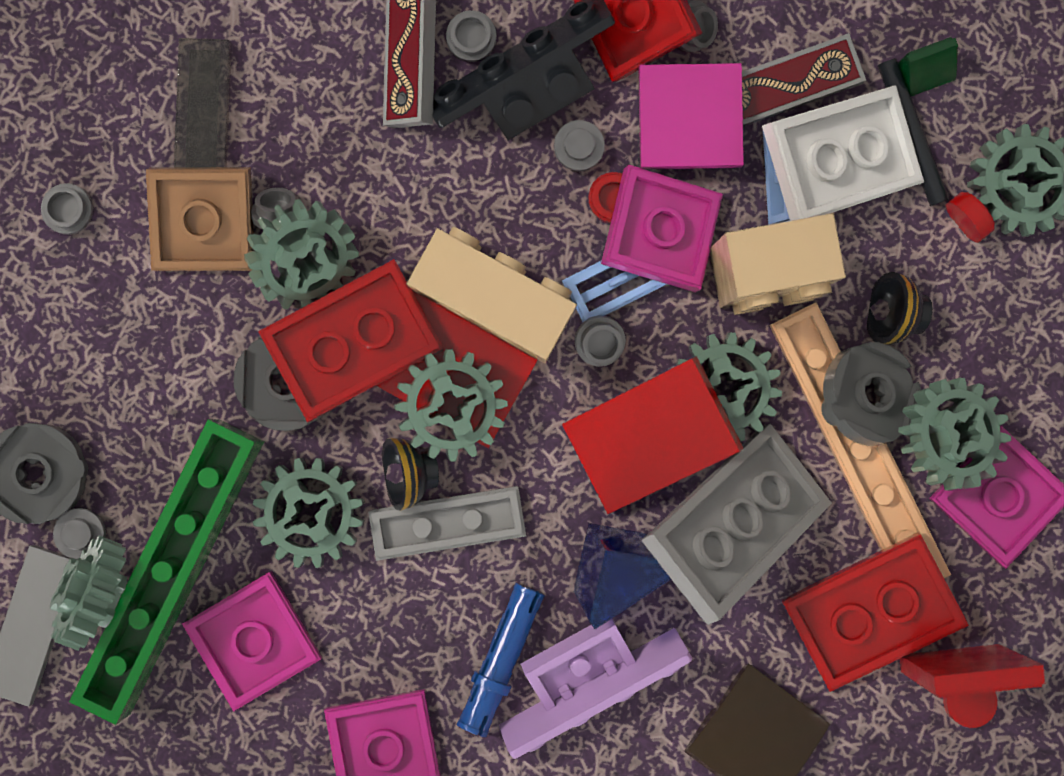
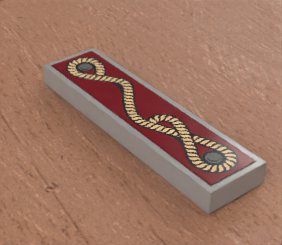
M386 0L383 126L403 128L433 124L436 0Z
M850 34L842 35L743 71V127L863 84L866 78Z

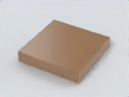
M149 167L146 169L151 271H252L244 259V254L254 251L247 240L248 234H254L251 217L253 206L251 167Z

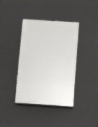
M896 85L762 126L790 221L830 214L924 183Z

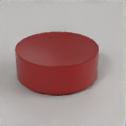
M605 173L598 177L591 185L588 195L589 207L592 213L605 223L611 224L622 173Z
M960 192L946 204L948 214L970 240L979 243L994 231L995 223L990 212L972 194Z
M996 692L943 697V704L952 720L964 727L977 728L987 724L994 717L998 700Z

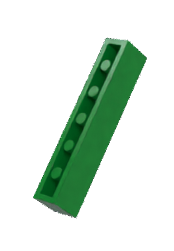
M220 419L207 420L118 601L114 617L104 629L70 698V703L115 725L132 713L265 441Z

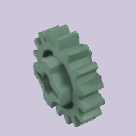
M1023 124L1016 128L1014 136L1006 128L996 134L998 144L989 140L980 147L986 159L977 158L969 166L974 171L979 172L980 175L978 178L967 182V188L980 190L981 196L977 199L984 206L986 205L994 221L997 219L1003 221L1001 225V233L1003 234L1013 232L1017 225H1019L1021 236L1028 237L1035 233L1036 225L1044 233L1055 228L1053 218L1060 221L1064 220V154L1061 151L1064 148V137L1053 143L1048 141V127L1044 126L1037 130L1033 136H1031L1028 124ZM1011 150V155L1009 156L1010 165L1004 170L995 172L1001 157ZM1040 154L1048 160L1051 166L1043 158L1040 157ZM1024 172L1027 178L1043 181L1028 188L1027 184L1018 183V180H1008ZM1055 190L1050 203L1039 212V207L1043 206V196L1047 191ZM997 193H1001L1012 203V209L1001 201Z
M300 199L294 201L292 212L286 213L280 205L274 207L276 219L271 222L266 218L260 217L257 220L263 229L262 234H248L247 240L252 249L255 250L244 254L248 267L252 269L248 274L255 287H261L260 290L264 298L270 302L277 297L283 309L288 310L294 300H298L303 308L311 303V299L316 297L320 299L327 295L326 292L330 289L337 290L343 286L340 282L342 275H355L356 271L350 262L347 261L359 257L358 250L351 242L355 235L347 224H343L344 220L335 209L327 213V210L319 201L314 202L310 211H307ZM325 233L331 237L332 251L328 250L325 246L327 243L323 237ZM270 260L276 262L277 269L280 272L279 278L271 272Z
M728 333L724 344L721 345L715 334L707 336L706 340L708 349L703 350L696 343L691 344L688 348L693 357L697 356L701 364L707 360L709 368L707 377L712 387L721 383L720 374L723 373L728 381H748L746 385L739 386L737 390L731 392L732 401L727 402V398L724 395L717 396L739 440L744 441L745 427L749 426L755 432H761L764 430L761 421L758 419L761 414L770 417L776 415L777 412L768 405L769 398L781 397L782 391L772 388L770 380L777 378L781 373L780 370L772 369L767 371L764 364L772 355L767 351L756 356L753 353L756 340L753 338L748 339L741 347L737 345L736 333ZM727 354L742 358L752 367L753 371L744 373L731 365ZM678 359L676 365L678 366L687 360ZM759 388L755 405L749 413L744 415L743 403L750 390Z
M445 349L443 362H437L436 358L431 353L425 355L427 368L421 370L410 365L407 369L414 378L411 384L398 383L397 388L407 394L406 401L395 403L394 409L400 412H407L408 416L398 426L401 431L415 430L416 434L410 442L414 448L419 447L425 441L429 443L428 456L435 459L441 449H446L449 461L455 462L458 456V449L464 448L471 457L477 456V451L474 443L481 440L491 446L494 441L487 432L490 426L501 428L504 426V422L494 416L495 409L508 406L506 400L495 398L494 392L499 390L504 384L499 379L491 381L486 379L492 367L489 363L485 362L477 369L472 367L474 362L473 353L466 352L461 362L455 361L453 349ZM446 371H461L472 377L476 383L460 387L452 383ZM429 380L432 388L429 400L426 405L416 409L418 393L423 384ZM445 392H449L454 397H468L472 395L463 400V403L457 407L459 415L455 418H452L446 412L429 415L437 411V407L444 403L442 395ZM484 401L482 418L473 430L470 423L473 410L476 405ZM437 423L448 426L455 439L438 438L430 434L425 427H430Z
M961 377L948 382L946 379L930 383L929 388L916 391L913 394L917 404L904 407L902 412L911 419L910 425L899 427L898 433L909 436L910 443L905 445L901 451L902 454H915L917 460L913 463L911 470L913 472L927 470L926 483L928 485L943 483L946 491L962 489V487L964 489L981 486V480L994 478L997 475L992 464L1006 462L1008 457L999 449L1001 443L1011 441V436L1000 432L999 425L1004 424L1009 419L1007 415H996L993 411L999 401L996 396L987 399L982 398L984 385L981 383L967 386L965 378ZM945 401L954 402L953 406L945 410L939 411L936 409ZM967 457L973 459L963 468L956 467L957 463L964 462Z
M303 458L294 459V472L292 473L284 465H279L275 468L279 481L276 483L265 479L260 484L269 493L267 498H258L253 501L254 506L264 509V516L254 520L253 526L266 527L268 530V534L262 538L260 543L262 546L275 542L279 546L275 554L277 560L283 559L289 553L294 554L293 563L296 568L303 566L306 557H311L315 568L322 567L325 559L324 553L326 552L333 559L338 560L343 556L339 546L341 542L350 546L357 542L356 537L349 532L350 528L361 527L365 522L364 519L354 515V509L365 504L364 499L351 498L349 493L358 483L355 479L342 483L339 478L342 475L343 467L340 465H336L329 473L324 471V458H316L311 469H307ZM300 479H317L328 484L330 488L321 493L310 491ZM282 494L287 501L284 518L278 521L276 509ZM325 499L328 500L315 515L318 522L316 526L311 520L303 523L299 522L293 526L290 525L303 510L300 503L302 500L307 505L315 502L319 503ZM341 503L342 521L337 533H335L330 520L333 507ZM294 533L309 535L318 546L300 545L288 537Z
M98 535L96 540H91L88 550L84 549L80 558L77 560L71 558L68 561L50 603V609L58 612L52 622L54 630L51 638L55 639L54 642L79 651L80 647H86L89 637L94 638L99 626L106 628L114 617L115 608L127 583V577L119 574L126 562V558L123 557L126 548L122 544Z

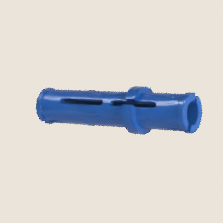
M515 582L509 603L502 615L486 658L482 663L480 671L475 670L471 678L474 685L466 706L456 724L458 727L472 734L487 737L492 719L502 697L508 696L512 686L508 683L512 671L521 654L545 594Z

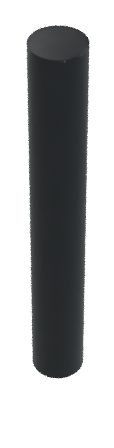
M896 58L885 61L877 67L885 88L894 85L897 87L924 179V183L921 184L928 203L931 207L949 200L947 191Z

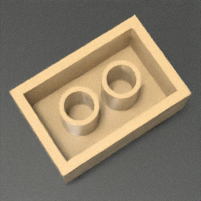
M833 213L728 232L710 249L720 308L732 306L734 315L764 310V308L770 307L771 304L778 303L779 297H782L784 306L810 302L815 298L823 297L824 294L832 293L831 284L846 278Z
M452 227L449 234L437 228L410 276L407 285L412 291L428 298L546 364L575 311L577 304L569 300L572 291L547 277H544L541 284L524 276L526 266L504 253L498 252L495 259L480 252L482 247L479 245V240L456 227Z

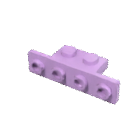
M608 615L521 663L525 676L541 702L499 725L506 748L511 757L516 759L527 752L539 749L545 742L572 727L584 724L592 716L618 702L628 700L639 690L661 678L673 675L681 667L690 663L692 657L677 630L673 628L639 648L630 651L612 617Z

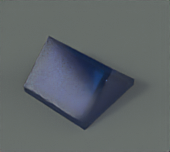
M588 523L574 593L595 630L671 580L641 541L647 535L646 533Z

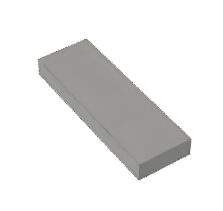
M518 486L422 501L411 508L401 511L396 510L393 506L368 510L376 561L526 536Z
M36 545L29 546L0 632V697L28 707L34 703L55 640L51 638L54 630L52 622L58 612L50 609L51 599L60 583L63 569L71 559L63 554Z

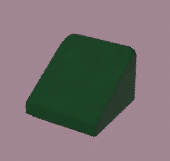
M952 37L911 51L899 61L910 96L956 79L958 57L956 38L952 39Z

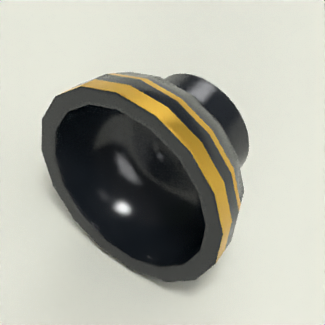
M895 272L884 274L875 283L871 292L866 326L869 336L874 342L891 345L907 340L912 334L923 333L931 322L933 313L932 302L927 295L921 294L919 287L909 277ZM879 299L888 301L890 311L885 320H876L870 309Z
M386 438L382 447V463L387 495L393 507L401 511L417 504L427 489H433L438 486V464L436 457L433 459L428 456V448H414L410 444L411 441L401 438ZM401 464L402 482L395 484L386 479L389 465Z

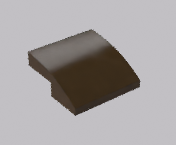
M748 663L743 666L734 678L717 707L711 709L684 752L716 776H797L830 724Z

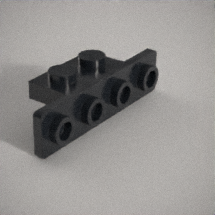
M582 0L575 3L567 10L563 17L546 27L541 26L531 30L523 37L520 43L504 53H495L488 56L479 64L476 70L461 79H453L442 84L433 95L432 116L438 127H445L484 103L509 141L594 90L595 88L572 49L615 23V19L604 0Z

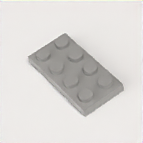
M771 424L763 427L764 430L756 432L743 444V450L730 456L641 540L707 625L720 620L832 504Z

